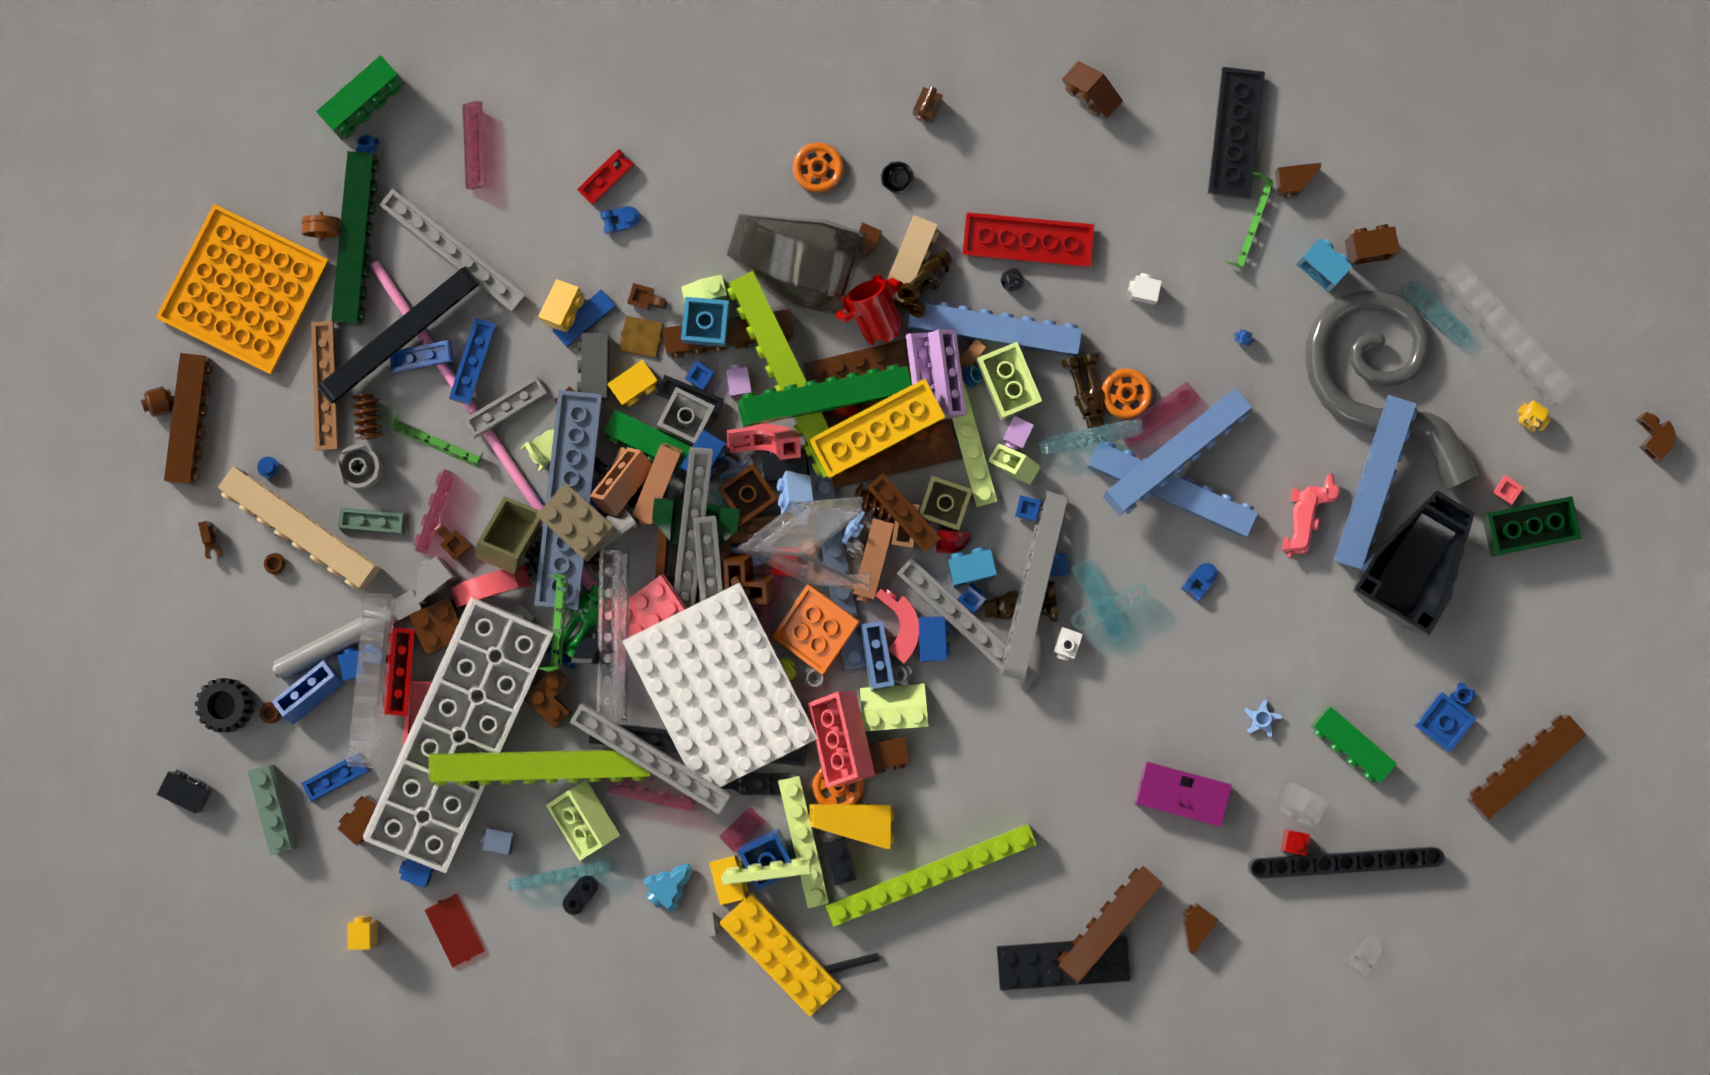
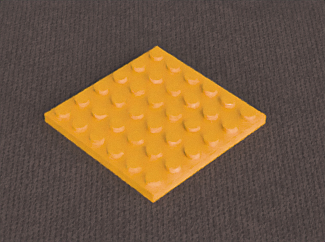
M213 204L155 318L272 375L330 260Z

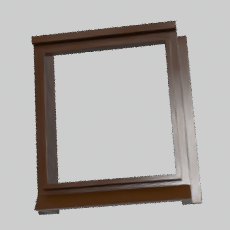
M658 527L655 579L664 574L670 584L674 585L675 577L667 576L669 539ZM732 536L722 544V589H725L724 560L731 554Z

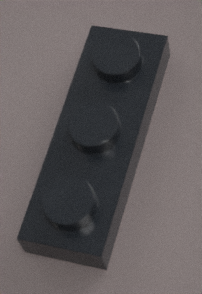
M664 375L657 391L658 396L670 400L677 387L714 405L711 418L717 419L724 403L723 398Z

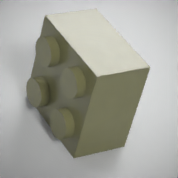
M932 476L919 514L927 522L959 532L973 489Z

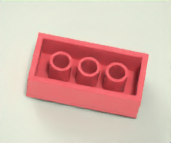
M856 691L836 692L807 703L812 727L818 738L816 739L826 788L846 786L875 776Z

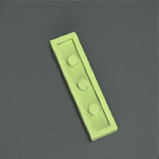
M804 858L793 859L792 863L783 864V861L771 862L770 866L761 867V864H752L747 869H740L738 866L729 867L722 874V883L724 885L810 874L811 862L805 861Z

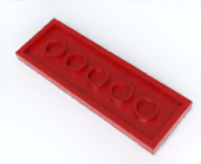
M966 212L962 256L1090 268L1094 224Z

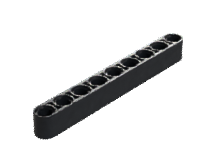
M467 266L461 268L331 373L317 388L329 403L333 404L472 292L480 282Z
M1426 846L1306 854V856L1259 857L1252 859L1248 863V872L1252 876L1262 879L1438 867L1443 864L1445 856L1441 849ZM1431 851H1435L1437 859L1431 863L1428 860V854ZM1410 852H1413L1416 857L1412 864H1409L1406 860V856ZM1391 853L1394 861L1391 865H1386L1384 861L1385 856ZM1366 855L1372 857V864L1368 867L1363 865V858ZM1348 856L1351 861L1350 866L1343 868L1341 860ZM1322 858H1327L1329 866L1322 870L1319 867V862ZM1305 859L1307 868L1304 871H1299L1297 864L1300 860ZM1279 861H1284L1286 868L1283 872L1278 873L1275 868L1276 864ZM1258 862H1262L1264 865V870L1260 874L1254 872V865Z

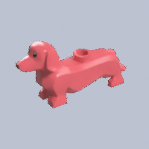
M1334 473L1326 476L1323 487L1309 486L1303 491L1293 487L1291 501L1297 502L1293 509L1294 534L1292 541L1284 537L1282 551H1289L1288 557H1292L1294 554H1304L1309 550L1312 530L1317 531L1319 518H1315L1317 506L1322 503L1336 502L1339 499L1340 488L1335 485Z

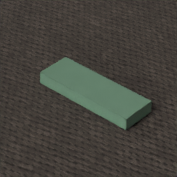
M340 507L338 529L403 535L405 513Z

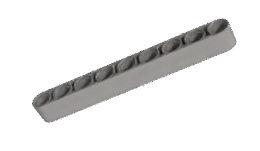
M1047 490L1042 496L1001 665V675L1023 680L1026 675L1067 504V496Z

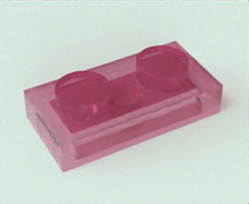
M750 806L719 838L734 852L765 821Z

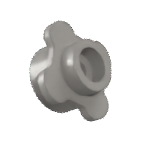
M854 538L847 541L844 546L846 553L853 558L861 559L865 546Z
M896 661L892 665L893 680L896 683H900L901 686H906L908 684V677L912 674L913 670L910 666L901 665L899 661Z
M811 666L806 669V679L803 680L804 686H812L817 690L823 689V680L827 676V672L825 675H822Z

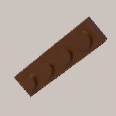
M884 473L867 486L872 495L924 553L941 539Z

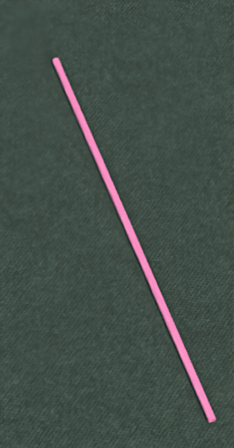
M379 260L373 262L370 268L401 314L404 315L411 309ZM426 330L417 335L422 345L434 343ZM449 364L436 365L452 388L456 375ZM471 400L470 406L463 404L469 415L479 410L473 400ZM490 429L485 432L483 436L530 506L540 511L543 504L494 431ZM583 566L582 583L589 592L592 585L597 586V584ZM605 598L603 600L605 605L602 607V613L621 641L629 638L630 636L613 613V608Z

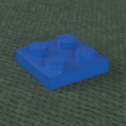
M1439 692L1414 726L1450 753L1477 718L1446 694Z

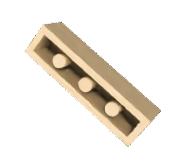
M913 215L888 280L893 277L905 284L911 282L920 273L923 262L926 263L932 251L928 250L930 244L936 243L940 233L936 231L938 224ZM898 292L892 295L894 303L902 305L904 300L898 297Z

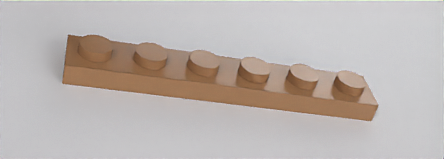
M332 321L311 322L316 451L339 450L337 401L330 404L317 388L325 378L336 370L334 323Z

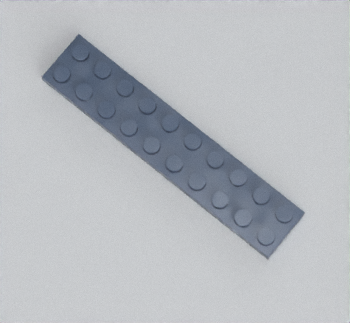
M558 391L546 503L565 483L587 503H591L590 495L593 485L602 394ZM545 523L543 524L534 605L555 608L557 578L549 576L561 574L564 576L568 575L566 609L579 610L584 559Z

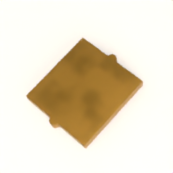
M626 316L623 331L620 332L622 337L619 351L656 358L658 345L662 341L660 335L663 323Z

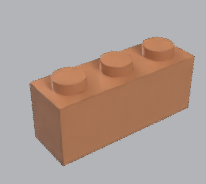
M627 447L591 493L590 497L603 513L617 516L631 497L636 494L637 489L644 480L647 479L652 463L641 450Z

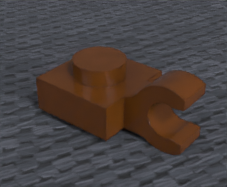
M633 283L627 304L649 310L650 305L666 309L668 301L665 298L654 296L655 290L653 288Z
M209 521L199 522L201 539L205 546V557L212 559L211 551L214 549L217 551V555L222 557L223 550L215 544V538L218 537L215 525H212V522Z
M439 524L434 529L445 540L440 545L455 561L471 547L457 530L451 534L443 524Z

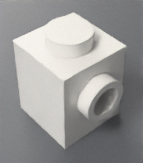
M1141 273L1140 276L1136 275L1134 281L1130 280L1127 293H1131L1130 300L1155 305L1158 301L1162 281L1153 279V276Z
M1061 627L1053 649V653L1057 654L1056 658L1067 662L1069 658L1075 659L1083 634Z

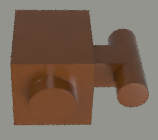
M930 86L929 89L923 87L913 109L915 118L923 123L928 121L933 123L943 95L937 93V89Z

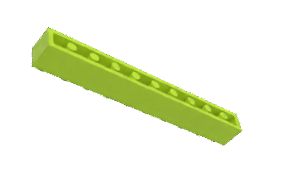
M751 271L730 281V288L727 289L731 300L736 299L739 308H736L741 320L745 319L749 326L746 328V331L751 340L755 339L758 345L755 347L760 359H765L768 365L765 367V370L770 379L774 378L777 384L774 386L776 391H782L785 386L797 384V387L805 386V377L754 272ZM822 413L794 417L793 419L796 424L793 425V428L799 436H802L805 442L802 446L806 455L812 456L814 460L812 467L816 475H821L822 479L828 477L809 441L810 438L829 429Z
M615 750L429 754V781L434 782V786H447V782L455 781L456 785H470V781H478L479 785H490L494 780H500L501 784H514V780H523L524 784L536 783V779H544V783H558V779H566V782L574 783L580 782V778H588V782H601V778H610V781H623V777H631L632 781H644L645 777H650L648 770Z
M1026 823L826 904V909L834 927L1037 844L1029 824Z

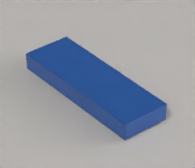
M601 289L586 301L581 308H578L574 324L569 327L567 333L555 328L552 331L567 348L582 333H585L616 306Z
M451 340L400 349L390 357L392 373L454 362Z
M359 752L301 784L309 800L313 802L370 772Z

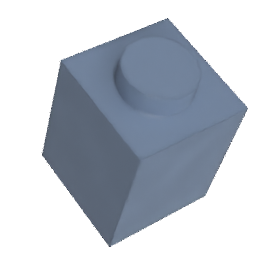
M491 827L487 828L486 832L483 831L480 844H483L482 850L506 855L511 854L515 832Z

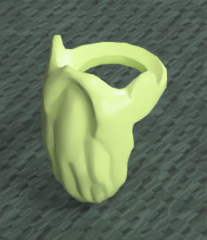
M554 429L547 430L542 435L536 437L533 442H526L521 447V450L527 449L532 461L540 465L538 471L547 467L551 461Z

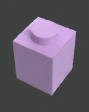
M743 364L730 366V370H726L731 398L752 393L748 367H743Z
M1014 416L1002 440L1006 443L1005 446L1015 451L1017 449L1022 450L1033 428V424Z

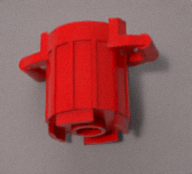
M881 275L873 276L872 280L855 286L846 296L843 295L841 297L845 306L836 313V318L844 323L855 319L862 336L869 345H875L874 341L884 340V343L895 339L900 335L899 329L903 327V321L892 299V295L898 292L903 282L893 277L889 280H883Z

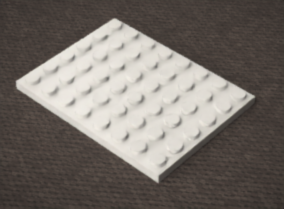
M740 582L622 641L685 766L716 786L721 787L818 739Z

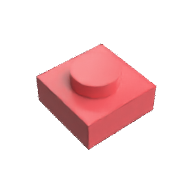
M1504 475L1492 494L1508 505H1512L1524 487Z

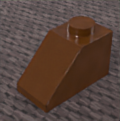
M1321 163L1278 167L1275 171L1278 197L1284 196L1285 199L1297 198V195L1303 191L1322 167Z
M1194 903L1193 906L1191 904L1187 906L1183 912L1185 917L1182 920L1187 951L1193 955L1219 920L1197 903Z

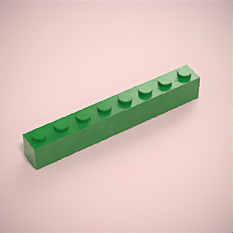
M899 364L888 366L887 370L884 371L875 368L866 371L867 374L859 375V372L847 374L846 378L839 379L838 376L825 379L826 382L823 383L813 380L806 382L805 386L797 387V384L785 386L782 391H776V388L763 391L764 394L756 395L755 392L742 395L743 398L737 402L742 426L744 428L885 400L911 386L907 366L900 367Z

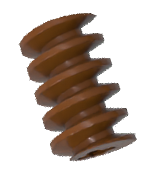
M374 394L352 396L353 400L359 401L353 404V408L359 410L354 412L353 415L360 418L354 421V425L360 427L355 429V434L361 435L356 439L367 440L383 436L382 433L376 432V429L381 428L382 425L375 422L382 419L381 416L375 415V412L381 410V408L374 405L380 402V399L374 398Z
M860 484L856 489L850 507L855 503V510L858 511L863 506L864 514L871 510L872 517L879 513L880 520L887 516V522L890 523L892 516L868 489L863 491V484Z

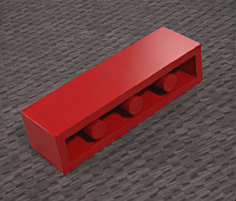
M389 628L382 715L407 716L415 629Z

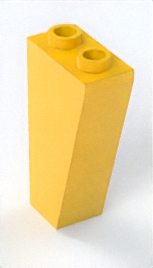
M810 804L809 826L885 849H890L891 844L894 842V833L891 831V822L894 821V810L891 809L889 804Z

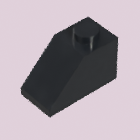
M590 634V638L582 637L572 657V663L609 665L611 639H604L603 634Z

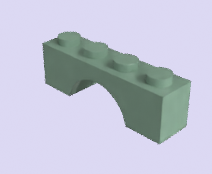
M267 765L247 771L270 855L296 849L292 828L288 824L281 806L279 796L280 784L275 766Z

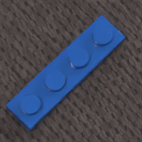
M478 318L474 319L450 392V400L470 406L496 324Z

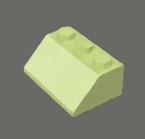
M1018 342L977 358L976 362L1001 420L1023 412L1042 402Z
M925 683L909 684L906 686L896 685L872 691L870 687L860 688L862 721L865 731L928 727Z
M587 780L566 791L546 805L579 861L620 836Z

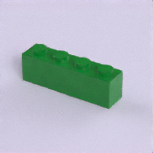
M614 410L603 432L608 436L606 440L616 445L621 442L629 448L641 450L651 462H654L662 443L665 442L679 448L684 452L676 472L677 470L683 472L681 465L690 452L691 446L617 410Z
M1327 706L1311 724V727L1314 729L1313 734L1322 741L1325 738L1330 742L1331 745L1329 747L1338 755L1340 753L1347 757L1346 762L1354 769L1360 768L1364 772L1362 776L1370 783L1374 781L1381 783L1397 764L1331 706Z

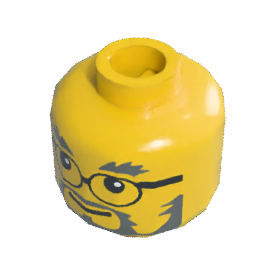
M1535 400L1528 404L1524 402L1517 411L1520 415L1518 418L1519 424L1531 432L1543 431L1551 420L1549 409Z

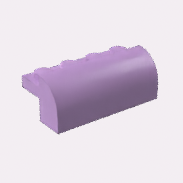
M956 329L907 334L906 341L912 385L926 379L945 415V418L942 420L967 415Z

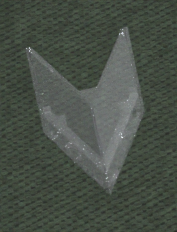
M862 497L796 502L788 511L776 517L755 533L751 539L737 547V550L806 584L870 591L871 573L848 575L818 560L817 555L818 546L861 515Z

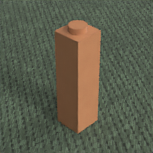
M665 442L660 445L632 514V517H635L638 523L643 525H652L654 523L652 520L654 498L665 499L684 452L683 450Z
M873 518L853 595L857 596L856 600L869 603L870 599L874 600L894 527L893 523Z

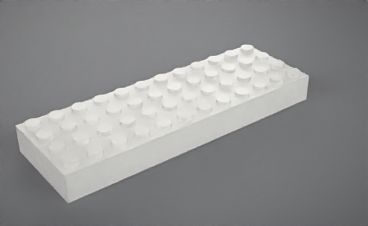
M470 597L364 832V841L443 873L447 872L485 785H479L478 781H470V785H456L455 781L447 782V786H434V782L429 781V754L501 751L552 638L553 633L550 630L474 597Z

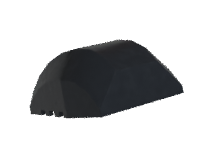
M1436 490L1367 558L1355 582L1353 591L1367 606L1402 627L1430 636L1452 597L1454 583L1458 576L1460 561L1463 558L1465 543L1468 540L1475 512Z

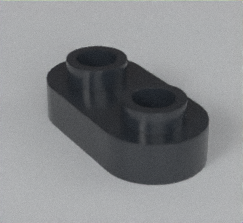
M590 875L581 877L563 899L562 905L565 912L570 915L579 914L598 891V881ZM584 883L590 884L591 888L589 891L583 889ZM571 900L577 902L576 908L570 907L569 903Z

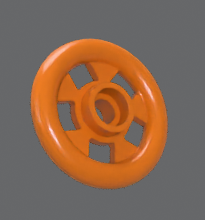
M821 142L804 146L796 154L793 161V174L796 181L802 188L814 193H823L833 189L840 182L844 171L843 160L839 152L831 145ZM815 151L817 157L809 160L807 155ZM826 153L833 158L830 163L822 158ZM808 165L809 174H802L801 166ZM821 165L822 170L817 172L814 170V167ZM829 169L835 171L831 179L826 177ZM812 177L821 178V183L819 185L812 184Z
M1130 368L1119 369L1111 373L1105 379L1101 389L1104 391L1105 408L1110 414L1120 419H1134L1141 416L1149 408L1153 397L1152 387L1147 377L1141 372ZM1122 377H1131V384H1122ZM1112 384L1118 386L1116 395L1110 393ZM1142 385L1144 393L1138 395L1135 386ZM1123 391H1129L1130 397L1125 398L1123 396ZM1116 400L1124 404L1121 410L1113 405ZM1137 400L1140 405L1133 410L1129 404Z
M822 766L817 770L813 778L812 789L819 804H857L860 801L864 792V780L855 782V792H848L849 785L843 786L841 790L830 787L828 791L832 795L826 799L822 793V790L826 788ZM846 796V802L837 803L836 797Z

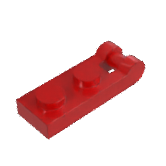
M618 149L577 188V191L593 206L635 164L630 159L627 160L624 157V153ZM616 162L621 165L618 170L613 166Z

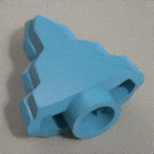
M687 863L675 867L671 872L662 871L658 875L651 874L643 880L650 891L646 896L657 908L663 905L672 913L679 905L678 899L684 893L683 886L689 881L693 868Z

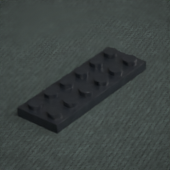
M1222 67L1207 194L1245 199L1251 198L1265 77L1264 71Z
M1117 937L1078 984L1057 967L1060 964L1057 959L1065 950L1068 952L1074 947L1072 942L1074 940L996 946L1000 991L1131 981L1127 937Z

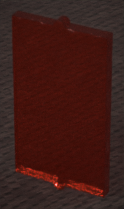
M457 894L445 900L440 899L437 904L424 910L452 968L465 961H471L472 957L485 951Z

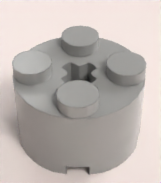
M351 445L345 448L337 459L336 472L339 479L354 489H370L382 480L384 471L383 461L378 453L366 446ZM359 463L364 465L361 472L356 470L359 467Z

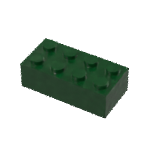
M1573 496L1489 512L1482 515L1491 557L1582 538Z

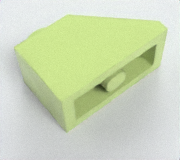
M722 274L703 278L681 287L684 302L685 297L717 300L728 299Z
M999 443L987 461L1010 476L1029 485L1041 467L1028 456Z

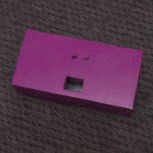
M1144 762L1134 804L1221 827L1232 784Z

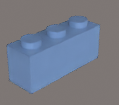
M883 621L861 624L859 629L870 690L893 687L894 680Z

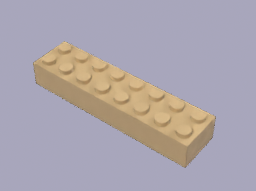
M233 466L217 487L223 491L221 495L227 500L233 501L236 504L239 502V508L253 516L256 514L258 516L256 520L266 527L276 528L274 533L283 539L293 540L292 545L295 548L306 553L310 552L309 557L322 565L327 564L329 572L337 577L342 578L344 576L346 578L344 582L352 588L358 590L360 588L368 589L382 568L245 471Z

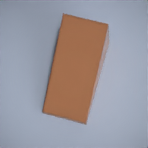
M975 339L960 358V363L965 367L972 366L985 351L986 346Z

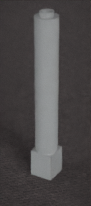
M410 590L388 601L389 603L275 660L272 667L275 676L286 680L393 624L410 618V614L424 608L423 605L417 604L415 601L416 591Z

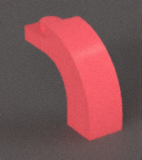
M759 424L746 428L727 430L729 453L765 450L775 453L780 460L801 457L800 436L788 427L774 424Z
M519 566L515 574L502 569L450 587L456 608L467 606L470 597L482 601L502 593L531 586L529 574L526 573V566Z
M880 589L875 597L894 611L900 623L898 637L888 648V652L904 664L913 653L918 642L919 623L917 614L911 603L904 596L897 602L895 601L897 596L891 591Z

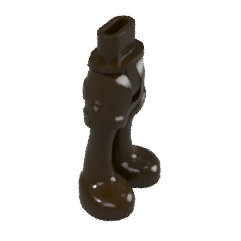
M943 250L940 254H936L932 259L928 260L920 268V273L911 282L903 284L898 289V297L904 300L902 302L903 308L912 316L921 318L926 314L927 308L922 302L923 297L932 289L936 290L950 271L952 259L948 251Z
M1100 352L1081 356L1088 390L1085 389L1082 379L1079 357L1061 361L1062 367L1069 370L1072 375L1077 394L1074 396V402L1082 416H1084L1082 419H1086L1088 429L1104 425L1102 416L1105 413H1101L1104 411V391L1099 390L1095 375V365L1101 359Z
M1054 581L1048 582L1043 601L1056 600ZM1008 591L1004 595L993 597V600L984 601L986 618L995 617L997 620L999 617L1000 619L1012 621L1019 595L1018 591ZM1057 602L1042 605L1040 615L1048 616L1053 622L1059 621Z

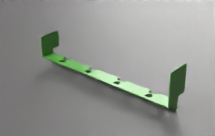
M1253 172L1258 178L1266 180L1241 249L1242 252L1238 262L1225 261L1229 265L1243 268L1274 182L1264 174Z
M399 410L392 420L394 431L474 467H478L482 460L483 451L480 456H476L398 421Z
M554 574L549 576L557 578L551 664L539 667V669L548 672L559 669L558 666L562 664L568 575Z

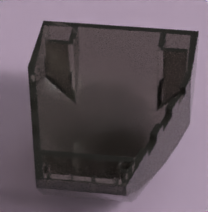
M739 214L727 256L746 271H753L758 280L794 304L836 315L845 306L841 297L846 296L850 291L867 233L828 220Z

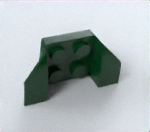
M654 498L652 520L672 543L679 544L684 501ZM707 504L705 517L716 516L718 545L720 546L738 531L740 509Z

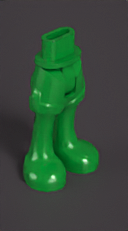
M594 584L589 592L586 591V595L580 598L579 610L570 609L572 615L564 627L563 650L577 624L580 621L582 622L573 641L565 650V653L570 657H573L582 637L585 638L592 625L596 626L601 619L600 614L603 605H605L603 600L608 593Z

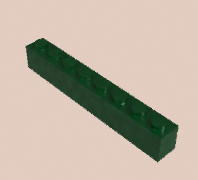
M347 151L331 321L335 324L361 326V320L364 321L365 319L363 299L367 298L365 278L369 277L367 257L371 256L369 236L373 235V223H371V215L375 214L373 194L377 193L378 186L377 181H375V173L379 172L380 165L379 160H377L373 153Z

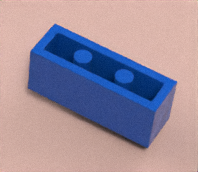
M323 660L275 698L272 703L280 714L294 725L344 683L334 669Z

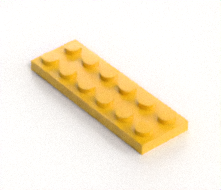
M923 379L810 438L809 441L828 477L831 478L944 419L945 415L926 379Z
M752 892L720 921V925L809 1017L842 988V985Z

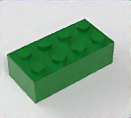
M380 55L322 105L316 113L340 139L347 138L353 134L354 128L358 124H363L369 120L370 114L374 110L384 107L387 103L386 100L390 96L397 95L403 89L402 86L405 83Z

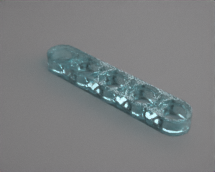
M1131 419L1045 437L1039 440L1038 444L1042 454H1050L1137 436L1144 432L1141 419Z
M612 859L513 878L507 880L509 891L614 869Z

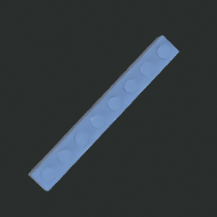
M922 299L927 308L926 314L923 317L917 318L911 314L909 315L907 328L909 330L929 333L936 330L956 329L957 338L977 339L981 342L1005 346L1018 342L1019 347L1023 349L1077 357L1082 329H1078V326L1075 324L1066 323L1065 326L1056 325V322L1052 320H1044L1042 323L1036 322L1035 318L1027 316L1018 319L1014 318V315L1010 313H1001V316L994 315L993 311L980 309V312L971 311L972 308L968 306H959V309L950 307L951 304L938 302V305L929 304V300Z
M1234 388L1108 489L1103 498L1119 516L1125 512L1130 514L1138 507L1136 505L1137 502L1141 499L1146 501L1154 494L1152 492L1153 489L1157 486L1160 489L1170 481L1168 477L1173 473L1176 476L1186 468L1184 464L1189 460L1192 463L1202 455L1201 451L1204 448L1208 450L1218 442L1216 439L1220 435H1223V437L1227 436L1234 429L1232 426L1235 423H1243L1249 417L1248 412L1252 406Z
M1391 395L1387 396L1334 560L1339 563L1362 569L1363 564H1365L1370 556L1368 549L1370 544L1373 545L1377 532L1374 531L1376 525L1382 521L1384 512L1381 510L1383 504L1389 500L1390 491L1388 489L1390 483H1394L1397 476L1395 467L1397 462L1402 460L1404 454L1402 446L1404 441L1409 439L1411 433L1409 425L1411 420H1415L1418 412L1414 402Z
M1109 441L1099 442L1088 464L1090 469L1120 481L1143 462L1135 458L1136 454L1126 449L1123 452L1115 449L1116 445ZM1174 473L1168 477L1170 481L1161 489L1157 486L1152 490L1154 493L1152 497L1243 538L1248 536L1258 514L1253 511L1254 507L1246 503L1239 505L1233 502L1234 498L1226 494L1219 496L1214 493L1215 490L1206 485L1199 487L1194 484L1195 481L1186 476L1179 478Z

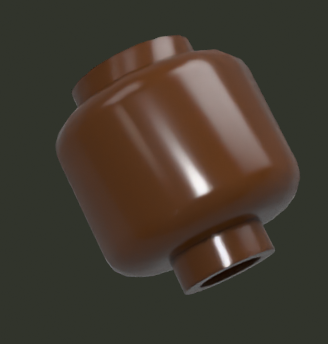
M163 386L145 391L141 404L144 412L149 411L152 417H157L170 413L174 400L170 389L166 390Z

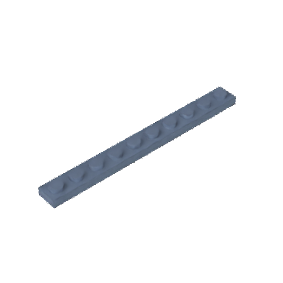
M812 457L806 458L807 471L811 478L813 504L830 598L857 618L846 552L842 542L843 536L832 477L822 479L821 475L817 476L812 467L814 460ZM859 625L840 652L843 670L866 667Z

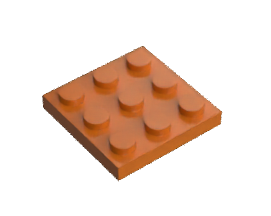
M807 584L772 635V638L816 671L825 675L861 621L811 584Z

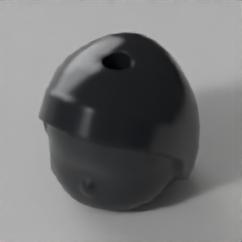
M1012 268L1006 270L1001 275V284L1008 292L1019 290L1024 285V277L1018 269Z

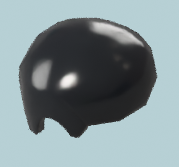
M901 161L890 162L883 168L881 173L883 187L895 194H902L912 188L915 180L911 167Z

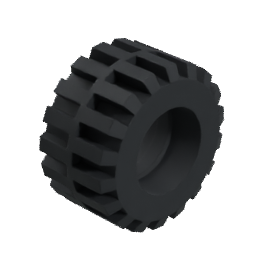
M217 678L216 680L209 681L207 685H203L200 688L202 689L201 693L198 692L196 695L198 702L195 701L194 705L198 708L195 713L197 716H200V723L205 724L207 729L222 733L234 732L246 726L245 723L251 719L249 717L250 714L254 713L252 705L255 702L251 699L252 692L247 690L248 687L245 684L230 678ZM223 692L231 694L235 700V710L228 718L218 716L214 708L216 698Z

